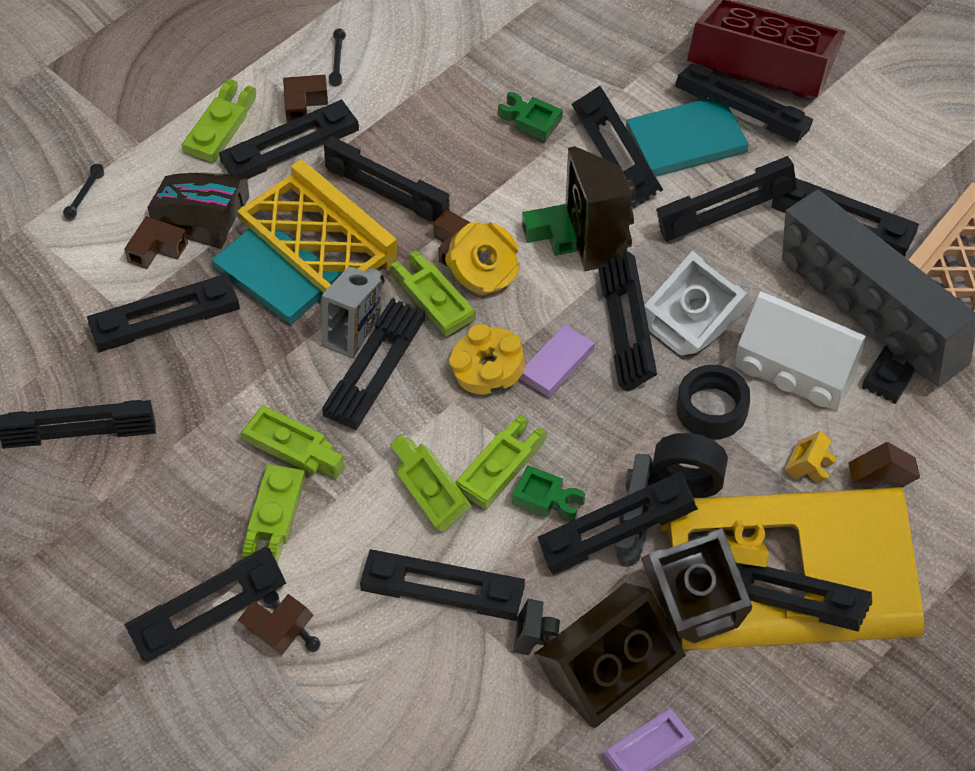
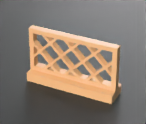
M972 182L909 258V261L929 277H940L943 287L956 298H971L975 312V267H970L967 256H975V246H963L960 236H973L975 240V183ZM943 256H957L960 267H947ZM950 277H964L967 288H953Z

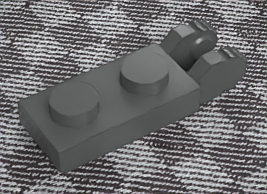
M636 454L633 469L627 470L626 490L628 495L655 483L651 477L653 462L649 454ZM651 502L619 516L620 524L651 510ZM647 529L614 543V547L618 550L617 556L620 563L633 566V564H637L640 561Z

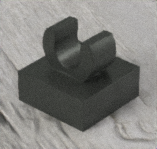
M527 599L517 616L513 652L529 655L536 643L545 645L554 636L559 634L560 620L554 617H542L544 602Z

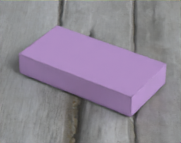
M565 324L526 364L525 370L519 379L550 398L594 351L595 342Z
M669 708L604 750L603 759L613 771H656L695 745V738L671 708Z

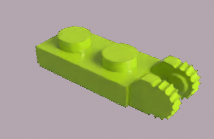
M227 79L220 88L218 97L213 99L181 144L183 152L215 163L219 157V152L225 149L246 119V113L256 98V88L249 85L246 86L240 93L237 104H234L231 101L236 95L238 83L235 80Z
M415 250L408 254L410 265L416 271L414 275H411L398 261L389 265L395 281L398 282L420 309L425 310L427 317L445 337L476 320V312L437 267L434 264L430 265L418 251Z
M522 415L517 416L504 431L501 430L456 480L455 484L466 498L487 510L528 463L532 455L544 444L548 434L547 431L538 427L522 443L518 439L526 430L528 419Z
M267 464L247 528L248 532L243 546L242 559L256 552L259 541L262 539L270 541L268 548H270L278 564L283 544H287L304 487L305 470Z

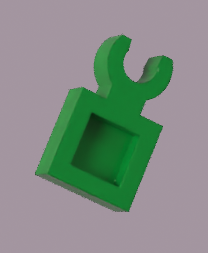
M514 92L507 93V104L511 107L503 104L498 105V116L501 119L507 121L516 120V129L545 142L563 117L562 109L534 97L526 103L519 94Z
M527 465L512 493L511 503L545 517H548L551 509H555L563 519L573 521L577 519V509L569 507L567 504L575 502L579 505H584L585 493L577 488L564 490L562 489L563 478Z

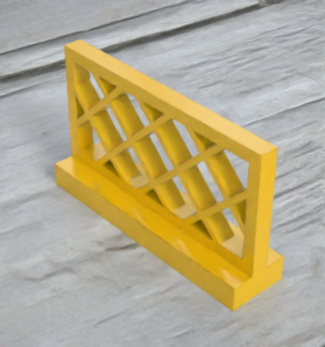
M302 159L291 165V175L237 210L239 220L323 293L331 286L323 278L324 272H344L348 267H354L364 272L367 269H377L380 266L389 269V265L397 261V239ZM290 189L300 196L299 202L279 201L280 196ZM259 210L273 211L272 220H256L252 215ZM278 211H298V221H278ZM303 212H319L323 216V222L303 221ZM276 230L297 231L296 241L279 240L276 237ZM301 232H322L321 242L301 241ZM327 232H342L347 236V242H326ZM300 251H320V262L303 261L299 257ZM325 252H346L345 262H324ZM351 252L367 253L372 257L365 263L350 262Z

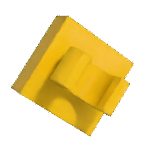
M818 431L799 440L784 471L794 479L806 474L815 482L828 479L829 474L822 469L820 464L828 467L837 460L831 452L827 451L832 439L822 431Z
M736 520L732 527L733 536L725 535L735 562L766 567L769 551L763 543L765 538L763 526L757 523L755 533L751 537L742 536L744 525L742 521Z

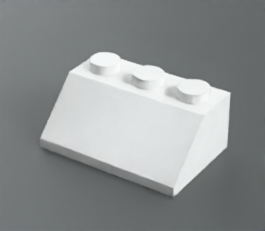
M761 291L739 341L734 367L742 370L749 376L759 377L768 381L783 391L793 392L809 399L817 406L827 407L837 412L855 380L865 335Z

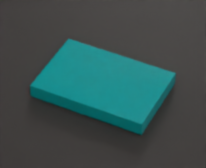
M712 98L626 119V129L655 176L748 152L749 143L729 106Z
M250 228L212 259V266L222 275L228 273L231 282L289 325L293 324L322 298L323 292ZM276 230V237L279 240L294 241L281 230ZM300 251L299 257L303 261L320 262V259L310 251ZM324 272L323 278L331 285L340 276L339 272Z

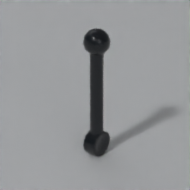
M341 28L333 32V38L336 42L333 72L329 75V83L334 87L342 84V75L339 72L342 41L345 39L346 33Z
M94 164L90 167L91 175L72 204L63 210V215L66 219L72 220L76 217V209L95 180L104 176V168L101 164Z
M275 591L263 596V601L267 608L276 609L280 604L279 595ZM303 628L299 636L305 641L306 649L310 652L318 651L321 646L319 638L310 636Z

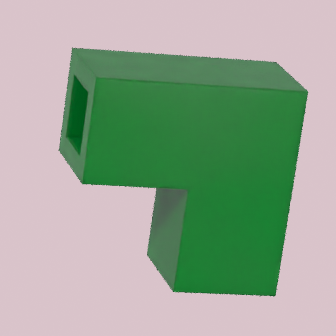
M565 204L522 212V229L527 243L549 239L554 256L576 252L577 237Z

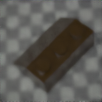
M574 146L568 148L565 205L577 237L576 249L586 272L598 269L599 266L605 267V262L611 264L610 259L615 258L617 260V255L621 254L623 256V251L632 247L629 225L634 224L631 202L636 201V191L633 181L626 180L620 165Z
M628 583L621 585L534 653L551 685L594 728L598 727L686 656L651 589Z

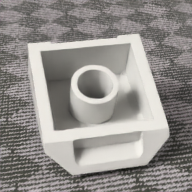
M691 251L644 306L649 331L682 356L697 353L705 348L732 325L752 304V301L746 291L738 285H733L707 265L703 258L694 251Z

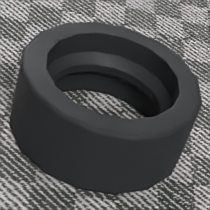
M704 365L693 369L684 376L678 390L677 415L685 428L693 434L702 435L709 439H722L734 435L743 427L750 406V388L741 375L733 369L722 365ZM703 389H718L729 394L735 400L736 406L729 413L709 415L694 407L691 403V397L697 391Z
M691 433L671 434L663 437L656 444L651 477L656 483L678 472H682L692 497L707 498L716 495L723 489L728 456L722 446L702 435ZM679 464L694 465V466H697V467H699V468H696V469H695V468H689V467H684V466L679 465Z

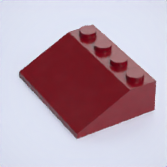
M715 0L695 23L687 61L701 64L711 70L717 69L728 72V76L734 79L746 80L749 78L760 81L762 86L769 89H779L781 87L792 90L794 95L801 98H818L825 86L846 31L735 0Z

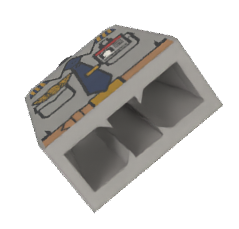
M348 267L323 293L321 306V346L351 358L356 356L381 313L382 285L385 282L381 272L372 268L364 272L354 267Z

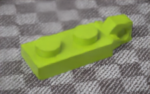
M261 405L240 432L243 441L301 470H305V472L307 470L309 473L315 474L319 470L322 474L337 479L345 469L343 455L333 451V445L326 441L324 434L264 405Z
M400 434L390 443L402 461L397 465L398 471L396 473L435 528L445 532L472 506L434 453L422 443L417 447L412 439H407Z

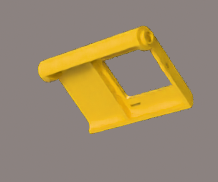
M901 487L693 498L698 510L663 526L659 523L660 532L667 531L671 548L689 542L688 535L692 532L715 531L721 528L723 530H732L736 520L742 521L744 529H755L757 523L761 524L763 528L793 527L798 533L803 575L872 592V605L869 606V611L866 612V617L863 619L862 625H860L859 632L819 622L818 617L751 601L752 610L738 628L697 643H692L680 637L683 650L923 637V605L906 499ZM806 592L804 598L823 602L825 597Z

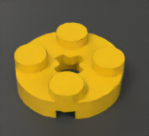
M476 221L467 224L454 235L449 244V252L446 254L445 261L459 283L478 296H486L489 293L502 290L515 279L520 263L517 264L516 256L519 250L515 239L505 228L492 222L484 224ZM477 251L479 253L488 252L490 256L487 260L491 265L481 263L478 259Z
M476 324L469 329L467 335L457 342L452 350L449 363L460 387L470 393L486 395L492 394L491 389L503 385V388L506 389L516 383L525 370L526 359L519 336L505 328ZM490 356L496 359L494 362L487 361L484 365L481 360Z

